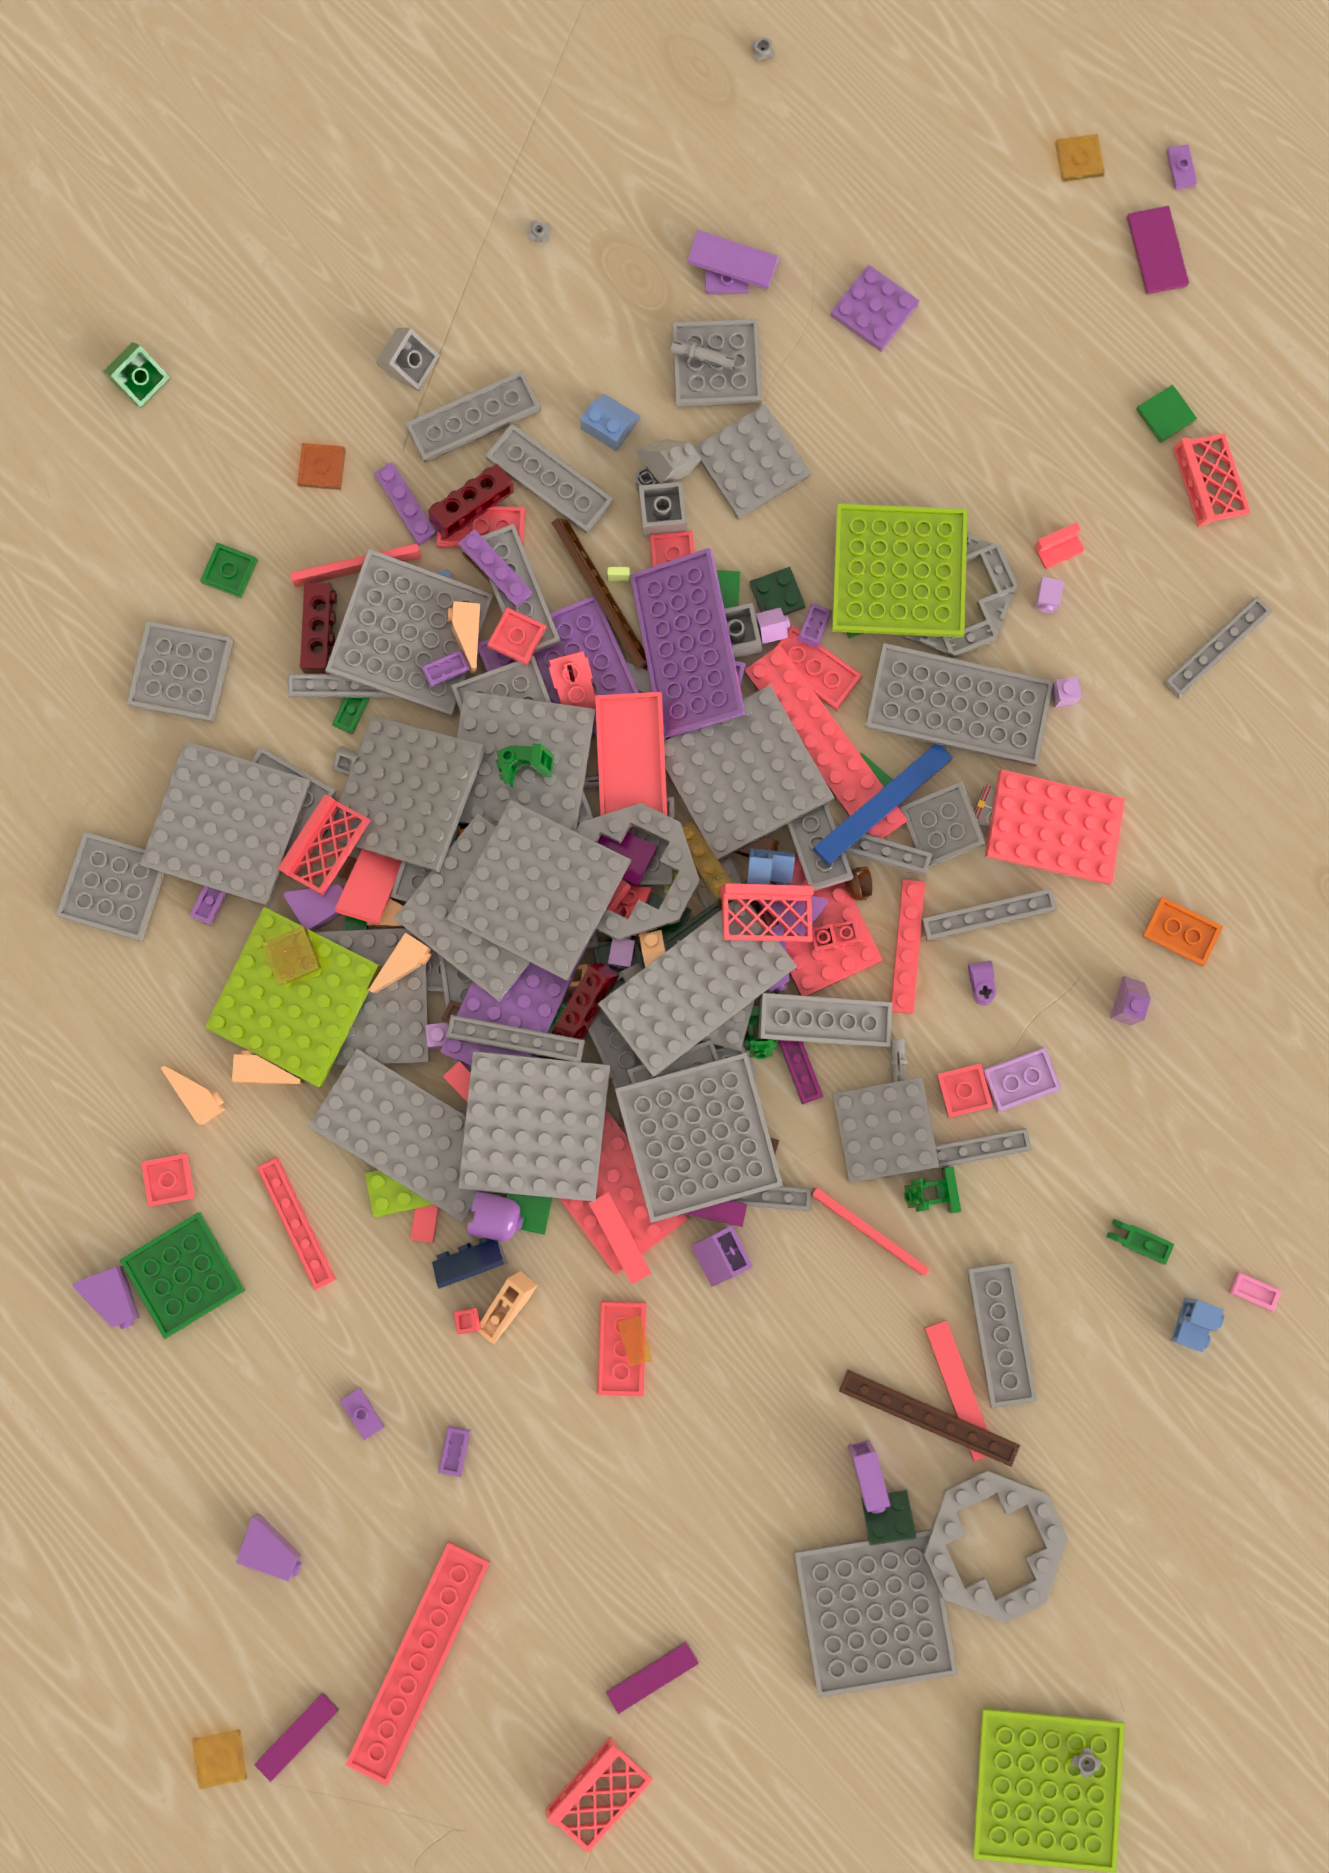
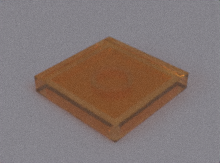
M302 443L297 480L298 486L341 490L346 452L345 446Z

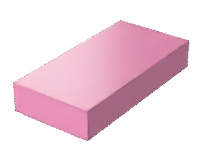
M1237 1272L1229 1293L1274 1312L1282 1290Z

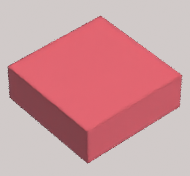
M477 1307L453 1312L457 1334L481 1330Z

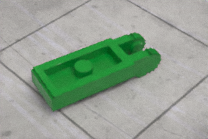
M1113 1219L1112 1225L1128 1232L1125 1239L1112 1232L1107 1233V1238L1122 1244L1125 1248L1166 1265L1174 1243L1134 1225H1127Z

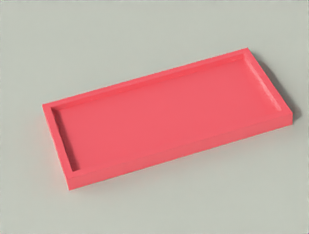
M662 692L595 695L600 816L639 803L668 816Z

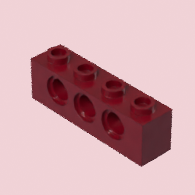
M498 464L488 467L476 478L468 480L463 487L452 491L442 501L434 503L428 510L429 521L447 539L488 511L492 506H495L514 493L513 480Z
M304 583L300 668L303 673L329 674L325 670L331 656V646L335 645V633H332V625L336 624V612H333V604L337 603V591H334L331 583ZM325 604V608L323 610H315L317 605ZM324 625V629L322 631H314L316 626ZM323 646V650L320 653H314V648Z
M604 963L589 965L551 1034L583 1040L601 1009L598 1003L609 995L619 975Z

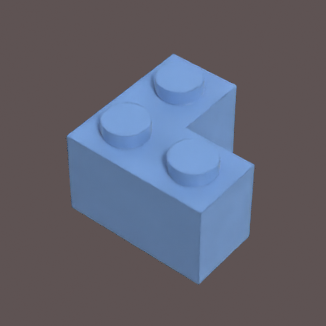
M750 848L747 883L770 885V881H774L773 884L775 885L792 883L795 853Z
M1185 1298L1171 1341L1203 1352L1204 1348L1206 1349L1210 1343V1330L1217 1332V1329L1223 1324L1224 1315L1222 1314L1224 1309L1197 1299Z

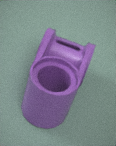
M992 962L969 963L968 973L974 1000L980 1005H987L996 995ZM983 989H985L986 993L989 992L987 998L984 995H980Z

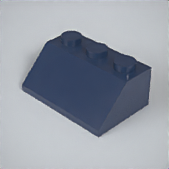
M481 1238L479 1239L480 1244L472 1247L471 1243L458 1247L459 1252L450 1255L449 1251L436 1255L437 1260L433 1261L432 1265L438 1289L507 1264L508 1262L500 1241Z

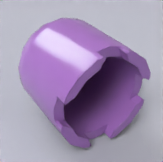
M485 1191L477 1192L471 1208L475 1215L473 1222L468 1221L467 1234L497 1241L510 1240L515 1235L516 1230L521 1231L524 1217L520 1216L519 1204L506 1197Z

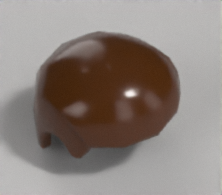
M866 866L853 868L851 870L853 879L845 881V888L849 896L856 901L872 897L873 886L869 868Z

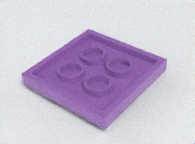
M868 265L833 308L830 316L882 352L919 305V300Z

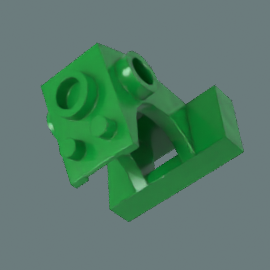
M533 743L532 746L510 745L496 751L498 755L496 764L498 770L502 772L499 777L511 787H514L516 771L523 765H530L543 777H552L554 755L542 744Z
M760 1006L752 1008L748 1023V1037H744V1047L746 1051H749L750 1058L765 1059L772 1057V1050L777 1049L776 1040H754L753 1027H759Z
M954 1166L941 1168L943 1180L925 1182L924 1178L911 1180V1185L904 1186V1198L908 1208H916V1212L930 1210L929 1205L948 1203L949 1213L962 1212ZM935 1186L937 1199L925 1201L923 1187Z

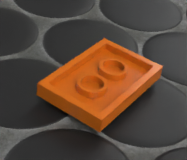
M1161 897L1142 937L1203 967L1223 926L1167 898Z

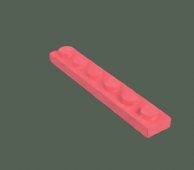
M902 880L891 996L892 1012L913 1014L925 889L924 881Z

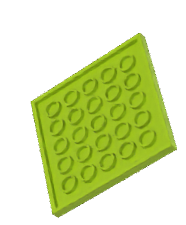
M837 504L832 632L963 638L965 630L968 509Z
M263 907L205 1028L252 1051V1053L317 1087H322L381 965L267 907Z
M982 1708L973 1859L1117 1873L1125 1723L1116 1720ZM1084 1747H1089L1092 1750L1093 1756L1101 1762L1100 1768L1093 1774H1090L1089 1777H1083L1080 1774V1769L1072 1764L1073 1756H1078L1082 1753Z

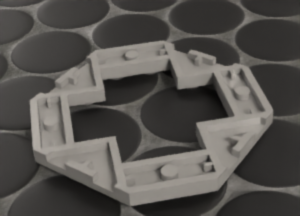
M967 533L966 562L979 557L995 591V594L977 601L984 619L983 622L965 628L963 638L916 635L898 636L953 658L994 642L1018 585L1001 547L994 543L990 544L982 541L979 537Z
M642 803L580 822L575 831L595 842L598 841L600 835H603L621 844L630 826L633 825L669 843L660 859V863L677 871L678 874L659 910L638 900L628 919L608 909L605 910L595 930L617 941L627 939V937L655 930L660 926L679 922L700 884L681 822Z
M987 1470L945 1489L941 1497L942 1501L938 1513L935 1515L930 1530L929 1540L925 1544L922 1553L941 1597L944 1600L1004 1623L1047 1603L1068 1539L1048 1494ZM994 1494L997 1495L1005 1514H1009L1023 1506L1027 1507L1044 1545L1043 1548L1024 1557L1034 1579L995 1599L985 1578H981L965 1587L963 1586L946 1548V1544L966 1535L956 1513Z

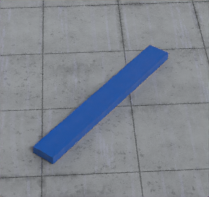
M935 744L819 842L813 848V851L829 866L947 765L953 757L941 745Z

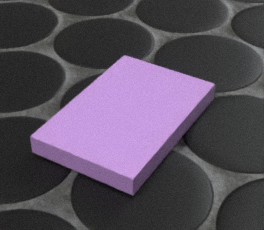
M1045 1047L983 1070L987 1087L997 1112L1061 1090L1060 1083Z

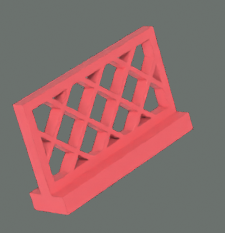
M1225 433L1190 440V437L1183 438L1173 447L1198 527L1206 526L1210 522L1244 516L1250 513ZM1220 441L1221 452L1210 447L1212 442ZM1194 445L1204 449L1201 456L1194 452ZM1207 452L1217 457L1214 464L1204 459ZM1220 460L1227 463V472L1217 467ZM1200 464L1211 469L1208 476L1200 471ZM1213 472L1224 477L1220 484L1211 479ZM1226 480L1234 484L1235 489L1233 492L1223 486ZM1207 483L1217 489L1214 496L1207 492ZM1220 491L1230 497L1227 504L1217 498ZM1233 499L1240 503L1242 510L1237 511L1230 506ZM1214 503L1224 509L1221 514H1214L1212 508Z
M325 794L277 869L287 877L324 895L371 820ZM338 809L343 810L344 818L335 821L334 815ZM360 819L361 823L358 828L351 830L350 821ZM345 824L347 832L337 835L336 826ZM331 828L332 837L323 840L324 832ZM348 837L346 847L339 849L338 840ZM333 842L335 851L325 854L324 845ZM319 847L320 856L311 858L310 854L314 848ZM336 856L335 864L327 868L326 859ZM321 861L323 869L313 872L312 864ZM307 866L308 875L297 876L302 867ZM324 875V881L320 888L315 886L314 878Z
M725 883L720 887L723 940L812 942L811 896L814 895L813 886ZM728 900H736L742 908L734 914L728 908ZM752 901H758L764 907L758 915L748 907ZM774 901H780L786 907L779 916L770 907ZM796 902H805V912L801 916L792 908ZM744 909L754 918L747 926L737 918ZM766 910L775 918L769 926L759 918ZM788 910L797 919L791 927L781 919ZM733 920L743 929L738 935H729V924ZM755 921L765 929L761 935H754L748 929ZM777 921L787 930L782 936H777L771 930ZM800 922L806 928V936H798L792 929Z
M610 1737L546 1808L547 1820L553 1825L556 1824L581 1848L589 1853L651 1783L652 1777L623 1752ZM619 1756L625 1761V1770L612 1771V1763ZM639 1774L644 1778L638 1786H629V1775ZM626 1775V1787L612 1788V1776ZM599 1777H609V1788L596 1789V1781ZM626 1792V1800L622 1804H613V1793ZM609 1793L610 1805L596 1806V1794ZM584 1795H593V1806L579 1807V1800ZM610 1810V1818L606 1822L597 1823L596 1811ZM593 1812L594 1823L580 1824V1813ZM577 1813V1824L566 1825L562 1821L566 1814ZM594 1829V1836L588 1843L580 1837V1830Z

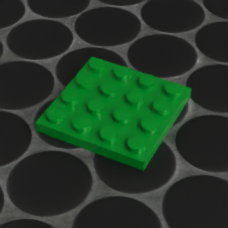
M201 1212L194 1214L120 1259L123 1268L164 1339L169 1338L246 1291Z

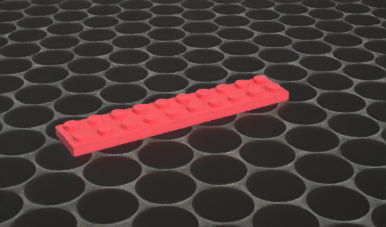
M780 645L744 670L758 691L771 685L826 784L849 816L854 814L884 788ZM897 806L866 834L884 839L904 825L908 819Z
M448 1541L349 1755L346 1766L388 1786L490 1564L489 1560Z

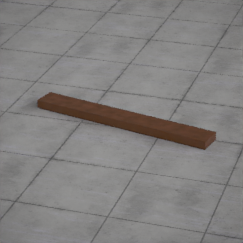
M556 518L551 522L635 666L640 669H647L644 648L569 521Z
M848 1369L839 1389V1392L1010 1467H1012L1020 1448V1444Z

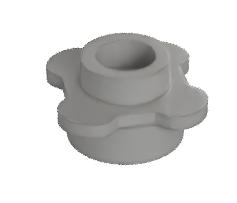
M762 37L752 42L751 47L754 49V58L760 61L762 58H772L774 56L770 39Z
M533 220L530 223L531 231L528 233V238L537 243L547 242L548 231L551 229L548 222L539 223L537 220Z
M1084 1747L1082 1753L1072 1758V1764L1080 1769V1774L1083 1777H1089L1090 1774H1093L1101 1766L1100 1760L1093 1756L1092 1750L1089 1747Z

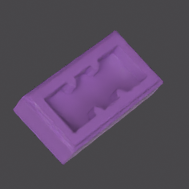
M1189 144L1168 147L1166 153L1174 189L1195 187L1197 180Z
M705 271L706 294L748 293V283L713 271Z
M811 603L797 641L817 649L832 611Z
M460 649L421 666V670L431 688L470 671V667Z
M361 1387L340 1400L364 1440L385 1427Z
M448 1425L438 1473L456 1477L462 1476L471 1433L470 1429Z

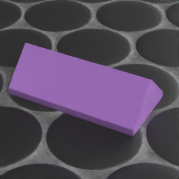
M700 230L696 232L688 258V264L765 289L769 288L780 262V257Z

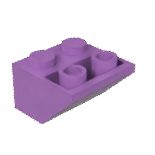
M732 1225L691 1245L711 1287L753 1267Z

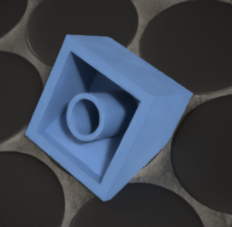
M604 394L594 400L581 417V430L613 450L618 451L640 419V415Z

